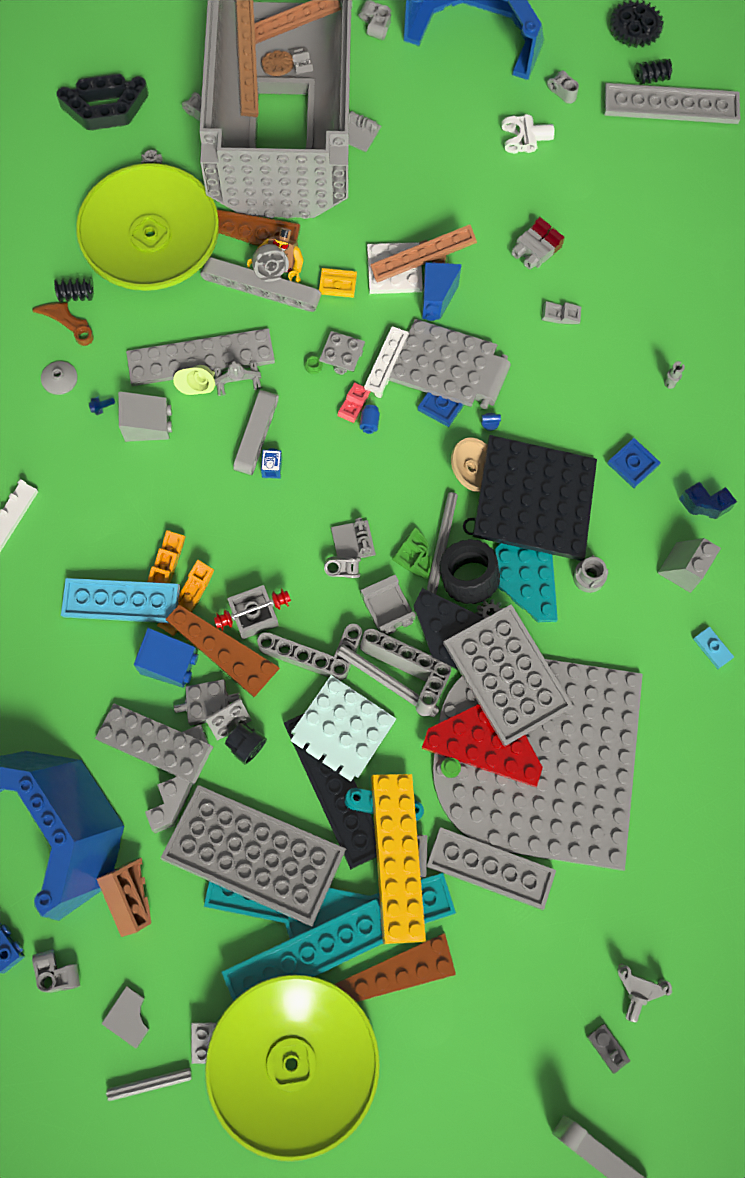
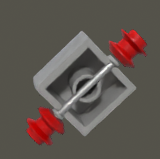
M262 585L227 598L232 613L230 615L229 611L225 609L222 615L216 612L217 616L214 617L217 629L222 628L223 631L226 625L232 628L233 621H235L243 640L278 627L273 606L275 605L279 610L283 604L289 607L288 602H291L288 591H283L282 588L279 594L273 591L272 599H269L266 589Z

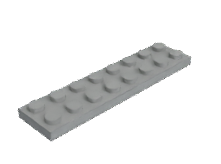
M606 83L604 115L739 124L740 92Z
M269 328L126 351L132 386L173 380L179 370L193 368L197 365H205L211 371L217 368V372L218 368H221V371L224 372L228 371L232 361H236V364H240L243 368H249V363L251 362L253 367L254 362H257V366L275 363Z

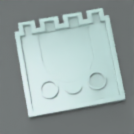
M331 675L293 729L292 734L294 736L291 742L302 749L305 744H308L306 752L318 760L322 755L326 756L322 763L334 771L341 766L342 770L339 774L352 781L354 776L357 778L360 776L396 721V718Z

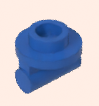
M487 413L482 415L481 424L483 428L490 431L498 428L501 422V414Z

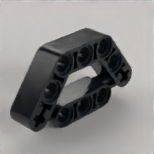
M121 74L83 78L77 81L76 88L61 87L56 93L62 110L87 130L130 124L149 95L146 80L143 77H135L131 81H125L124 76ZM119 98L115 103L94 106L86 103Z

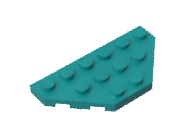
M500 543L495 549L500 571V584L497 588L511 597V600L521 609L526 610L536 622H557L553 555Z

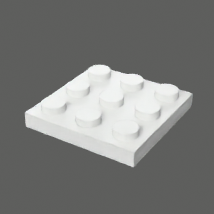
M419 242L367 244L370 294L422 292L421 266L378 283L370 264L419 245Z

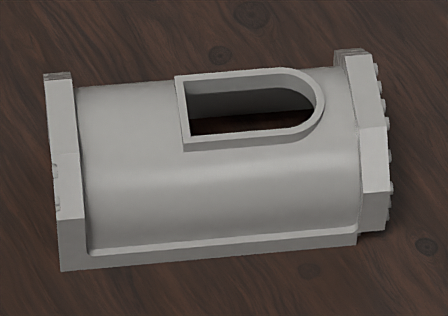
M208 0L199 130L202 143L200 163L207 196L239 214L267 218L303 219L315 218L348 198L352 0H340L342 8L340 11L255 44L258 103L259 94L308 95L307 143L305 149L256 148L258 117L240 116L235 0ZM253 2L254 23L304 3ZM307 47L313 71L297 74L293 65L289 73L281 76H272L264 72L262 59L266 57V54L279 50L291 55V49Z

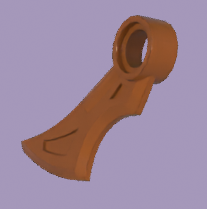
M50 303L32 309L34 313L48 316L71 330L79 345L87 346L92 343L94 336L87 321L72 316L68 310V303ZM88 333L87 338H79L80 334Z

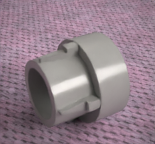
M593 555L579 562L573 573L574 583L584 592H596L606 582L608 569L603 560ZM586 573H593L595 578L588 576Z

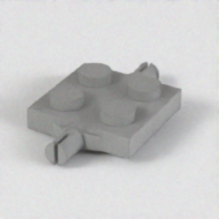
M224 679L186 686V701L183 704L174 705L175 713L186 711L190 726L207 723L205 718L228 706L230 702L241 699L240 693L228 695Z

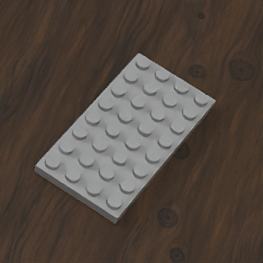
M198 785L161 856V860L313 926L346 849Z

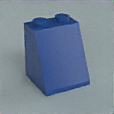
M425 263L422 319L429 321L441 319L459 286L461 264Z
M147 628L134 666L141 675L184 688L185 684L191 680L192 672L190 671L192 665H196L199 654H197L194 646Z

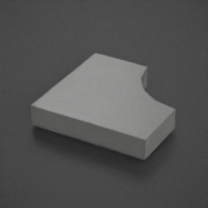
M126 987L102 1022V1025L134 1048H138L150 1030L144 1024L141 1016V1006L145 998L131 988Z

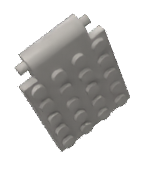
M415 319L404 347L389 376V381L426 393L430 392L432 395L441 396L472 407L474 400L481 402V408L487 409L488 405L493 406L495 404L511 363L507 360L508 356L502 354L501 357L494 355L498 344Z

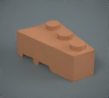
M142 858L125 863L97 878L121 937L137 933L152 924L148 897L144 895L143 884H145V877H142L140 868Z

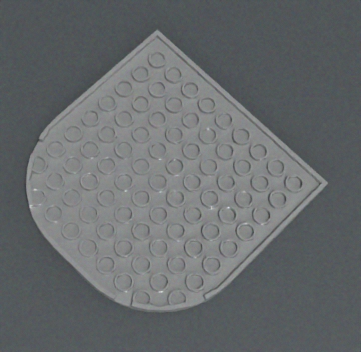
M545 659L574 707L525 734L543 767L537 787L535 788L459 762L461 765L460 773L454 778H448L441 772V764L447 757L434 753L433 782L438 801L452 824L463 835L512 854L624 871L643 674ZM463 676L460 677L449 691L440 713L439 723L479 704Z

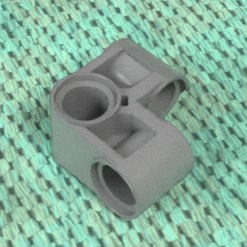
M366 0L359 13V17L364 22L369 23L367 29L369 36L384 40L391 25V9L372 0Z
M54 949L32 955L36 985L40 991L53 993L80 987L77 964L58 969ZM51 977L53 980L52 986L46 989L44 981L46 978Z

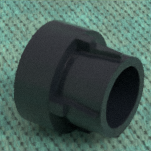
M241 723L230 733L225 741V745L238 760L246 765L260 752L267 738L258 730L251 729L246 724Z

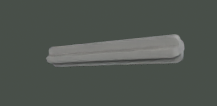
M187 1068L109 1088L106 1090L107 1099L112 1101L189 1081L192 1079L191 1070Z

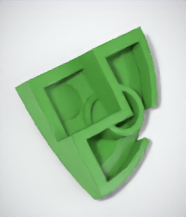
M416 527L404 540L392 560L408 571L423 578H428L432 568V556L428 557L427 548L429 544Z

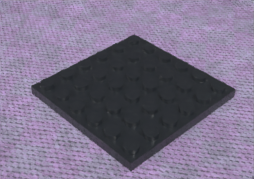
M489 435L472 537L579 561L584 560L597 459Z

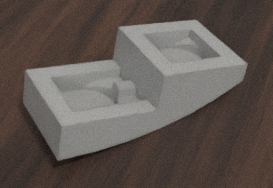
M307 47L290 50L297 74L313 71Z
M546 301L543 304L542 320L560 324H579L581 320V307L566 302L563 305H558Z

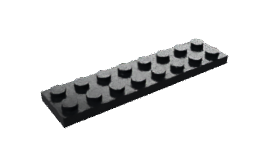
M304 713L283 723L290 739L293 738L292 731ZM292 742L339 846L346 849L344 857L350 870L377 858L375 825L370 813L352 810L346 806L344 797L350 789L358 788L354 779L349 781L340 775L341 766L334 771L322 763L326 756L322 755L318 760L306 752L308 744H305L302 749ZM353 795V799L359 801V797Z

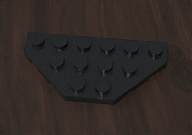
M422 588L413 607L426 639L432 658L459 671L443 642L485 618Z

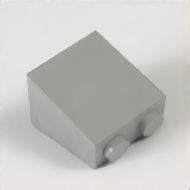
M119 392V428L125 442L169 439V433L172 432V422L169 421V416H172V406L168 405L166 398Z
M705 538L677 542L658 574L691 593L703 579L721 548Z

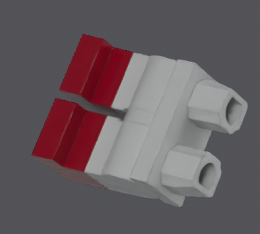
M539 217L535 224L517 239L511 254L516 259L523 255L526 258L524 265L529 270L535 266L539 268L542 263L562 248L565 237L555 228L551 229L552 226Z

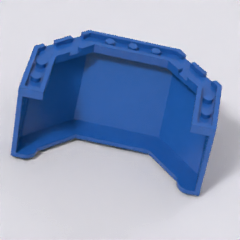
M406 0L404 41L420 46L433 14L444 10V7L449 5L453 7L464 3L512 18L516 27L520 28L521 35L525 40L514 68L513 76L529 80L543 45L544 36L542 23L528 0Z
M31 751L0 756V792L10 790L18 793L52 847L42 890L35 896L34 904L41 917L59 921L101 892L97 878L114 870L124 824L82 760Z

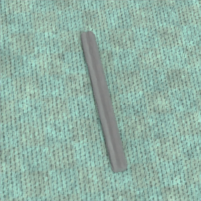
M449 492L427 586V590L434 594L437 593L441 575L439 564L441 556L445 553L458 497L453 492Z
M345 645L340 647L337 652L340 657L416 706L420 695ZM435 706L429 716L435 717L439 712V708Z

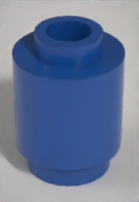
M366 405L362 410L360 429L364 433L372 434L378 430L380 412L377 406Z

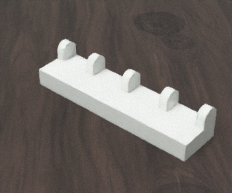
M391 327L364 386L365 390L375 393V396L381 398L383 395V391L389 382V376L404 347L409 332Z
M19 479L18 486L13 494L10 493V499L4 508L0 509V552L38 493L37 489L27 485L21 479Z

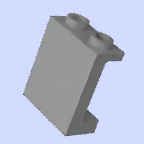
M396 575L361 590V598L377 630L386 635L394 633L396 628L400 626L407 627L411 625L416 616L398 585L399 580Z

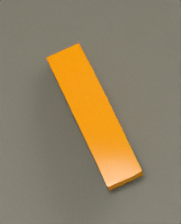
M166 530L162 547L158 550L155 564L151 567L147 582H171L186 536Z

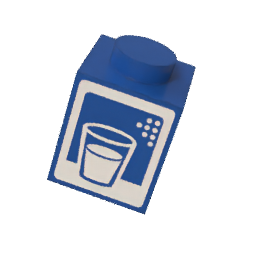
M274 448L263 450L262 478L281 479L282 451Z

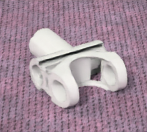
M524 115L522 117L510 116L501 123L504 131L517 135L505 142V150L509 153L523 151L530 153L537 149L536 141L554 139L553 124L534 125L531 115ZM516 125L520 126L519 132L516 130Z

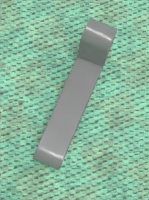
M349 624L344 630L335 656L267 632L259 635L257 643L259 650L266 655L326 677L332 675L339 681H342L348 676L352 664L340 657L337 652L342 645H345L357 653L362 639V630L357 624ZM355 631L358 633V636L350 638L348 634ZM265 640L272 642L269 647L262 646V642ZM282 647L290 648L288 653L283 654L280 652ZM301 653H306L308 658L300 660L298 656ZM318 660H324L326 661V665L324 667H318L316 665V662ZM341 666L345 671L337 674L334 669Z
M375 629L365 630L360 644V649L364 653L426 682L415 708L417 713L422 716L431 715L451 674V667L432 658L431 655Z
M563 1115L552 1132V1135L607 1178H644L590 1136L585 1129L565 1115Z

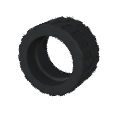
M473 539L461 540L452 544L441 556L439 566L444 588L455 601L462 602L463 604H477L490 598L496 592L500 584L498 560L494 550L487 543ZM468 563H479L487 567L485 573L474 580L464 581L453 576L459 567Z

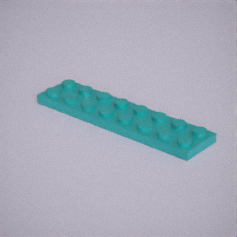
M376 899L223 971L222 975L233 1001L243 992L262 981L286 975L314 977L383 944L379 904Z

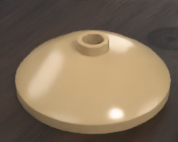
M465 438L454 446L451 454V465L456 478L464 487L480 492L487 444L476 438Z

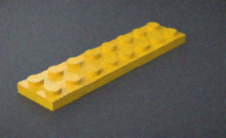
M412 774L372 775L371 783L383 944L425 942Z

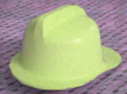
M205 365L182 369L175 374L173 378L174 385L180 392L188 395L210 393L215 387V372Z

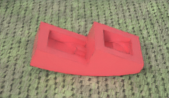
M354 383L347 394L345 402L338 411V416L354 423L371 392L365 390L363 386Z

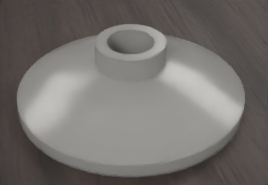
M64 361L49 364L41 374V383L44 389L55 395H62L71 391L78 379L75 368Z

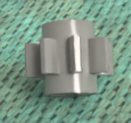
M147 150L145 154L141 155L142 164H162V155H157L156 150Z

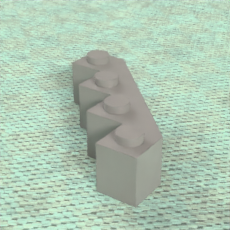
M201 724L182 732L208 743ZM176 776L173 779L158 784L164 804L145 811L151 830L155 834L175 826L193 783Z

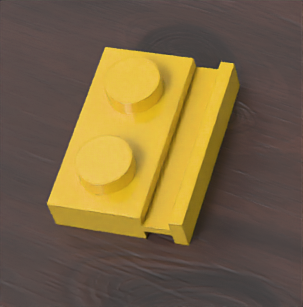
M322 268L319 291L322 295L354 298L357 278L356 271Z

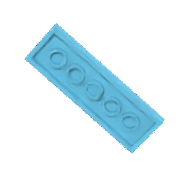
M66 578L61 616L64 618L168 623L166 618L178 606L180 585Z

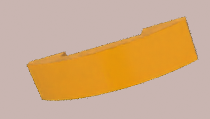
M197 560L188 574L189 579L179 593L178 605L192 612L208 586L214 569ZM158 623L157 625L173 636L178 632L169 623Z

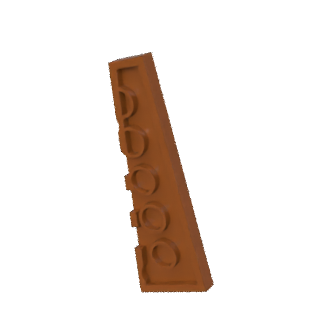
M217 210L220 234L260 246L266 239L274 235L279 236L281 228H287L291 230L289 240L298 241L300 224Z
M180 605L166 618L170 625L253 698L280 669L277 665Z
M441 934L334 985L347 993L355 1002L454 976L456 973L446 935Z

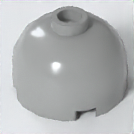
M265 244L260 246L253 254L252 265L257 277H260L265 282H273L279 280L284 271L285 273L287 272L289 261L280 247L274 244Z

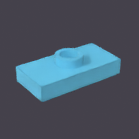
M710 627L693 639L717 669L734 658Z

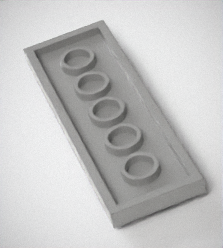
M115 703L95 737L96 740L194 784L213 749V746Z
M441 827L427 867L540 910L545 908L556 870Z

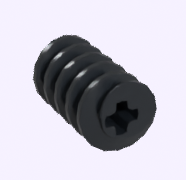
M670 59L656 60L655 62L649 61V63L643 62L642 64L636 63L635 79L637 82L640 80L642 85L645 84V79H647L648 84L651 83L652 78L655 83L658 82V77H660L661 82L664 81L665 76L668 81L671 79L672 63Z
M69 278L68 284L65 283L64 279L61 280V284L58 283L57 279L54 280L55 294L59 302H63L64 298L67 302H70L71 298L73 301H78V298L81 301H85L86 298L88 301L93 299L94 284L92 278H90L89 283H87L86 278H83L82 283H80L78 278H76L75 283Z

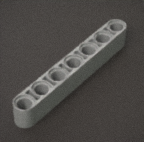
M215 258L207 260L200 274L203 279L209 282L310 312L316 310L322 295L315 288L282 278L273 282H265L260 277H257L252 269Z

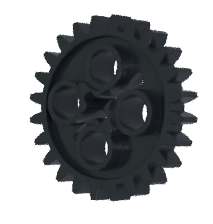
M629 0L628 4L623 1L622 5L618 4L617 9L614 8L611 14L609 24L611 26L610 31H614L613 36H618L617 41L623 40V45L626 42L629 43V47L634 44L635 48H637L638 44H640L643 48L645 43L650 46L651 41L655 43L656 38L659 39L664 24V21H662L663 16L659 15L660 10L655 11L656 6L650 7L651 3L649 2L646 5L644 0L641 3L638 0L635 3Z

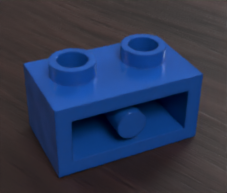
M0 924L1 974L6 973L25 957L22 954L24 951L23 947L18 941L14 942L10 937L12 932L6 924Z

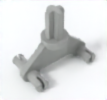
M232 361L228 372L222 375L221 368H218V372L217 368H215L214 380L218 396H221V391L223 396L226 395L225 383L247 379L253 380L254 390H257V385L260 390L262 388L260 383L261 373L258 372L257 362H254V367L252 362L249 363L251 369L249 371L244 370L240 364H236V361Z
M620 964L618 966V975L629 993L628 998L631 999L625 1016L627 1020L637 1022L643 1005L658 997L671 995L672 986L669 981L660 979L657 984L632 975L627 965Z

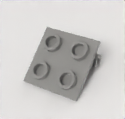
M354 111L349 112V145L367 152L381 129V125L377 124V121H372L368 117L363 118V115L359 116Z
M331 331L319 361L354 372L358 359L363 354L362 349L365 341Z
M357 518L355 523L331 527L337 557L357 556L365 558L376 555L368 520L363 521L362 518Z
M241 699L205 718L217 741L228 736L239 724H247L252 721Z
M192 1022V1064H206L208 1045L218 1022Z

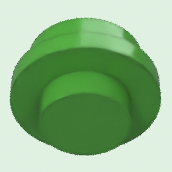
M311 356L305 361V369L310 374H317L323 368V363L316 356Z
M446 758L441 764V772L445 777L454 778L461 771V765L455 758Z

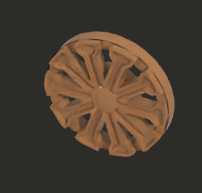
M285 51L270 52L262 59L264 72L272 76L285 75L292 70L294 65L292 56Z

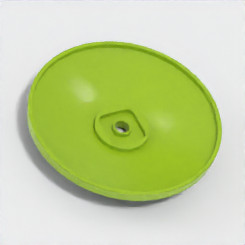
M148 163L122 168L98 182L87 194L80 207L76 230L82 254L97 274L120 287L147 291L163 289L183 282L195 274L207 262L217 243L219 218L214 200L206 195L205 186L198 179L176 167ZM148 232H154V233H155V234H154L153 236H151V237L146 236V234H147Z
M286 975L271 978L243 992L230 1004L219 1019L212 1033L206 1054L205 1079L207 1092L214 1112L222 1126L230 1136L246 1149L260 1156L280 1161H297L313 1158L330 1151L346 1140L366 1116L374 1099L379 1078L377 1041L371 1024L363 1010L347 993L327 981L304 975ZM289 1058H295L297 1061L296 1068L293 1070H288L285 1067V1062Z

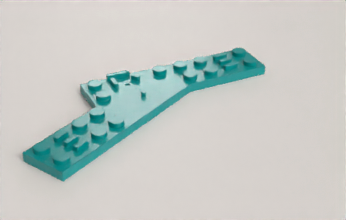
M441 873L422 879L424 924L456 914L444 874ZM210 881L204 907L285 923L289 939H292L375 899L380 907L379 893L367 896L329 888L313 926Z

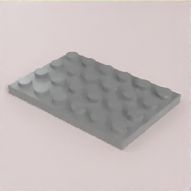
M512 604L443 642L504 747L574 707Z

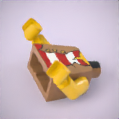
M281 228L279 236L274 235L266 239L260 246L274 244L280 247L288 257L289 267L286 272L289 273L288 278L292 281V278L297 276L296 282L298 283L301 280L298 273L301 272L304 259L298 247V242L289 240L291 230ZM252 258L247 262L248 268L252 264Z

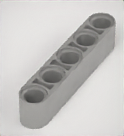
M264 390L259 391L234 462V471L253 475L277 407L278 394Z

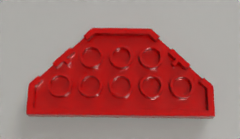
M479 704L428 728L421 748L447 758H455L459 762L535 788L538 785L543 769L526 735L505 747L503 746Z

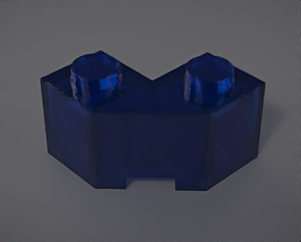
M700 482L685 490L679 498L690 514L706 515L713 519L721 517L737 503L726 487L710 496Z

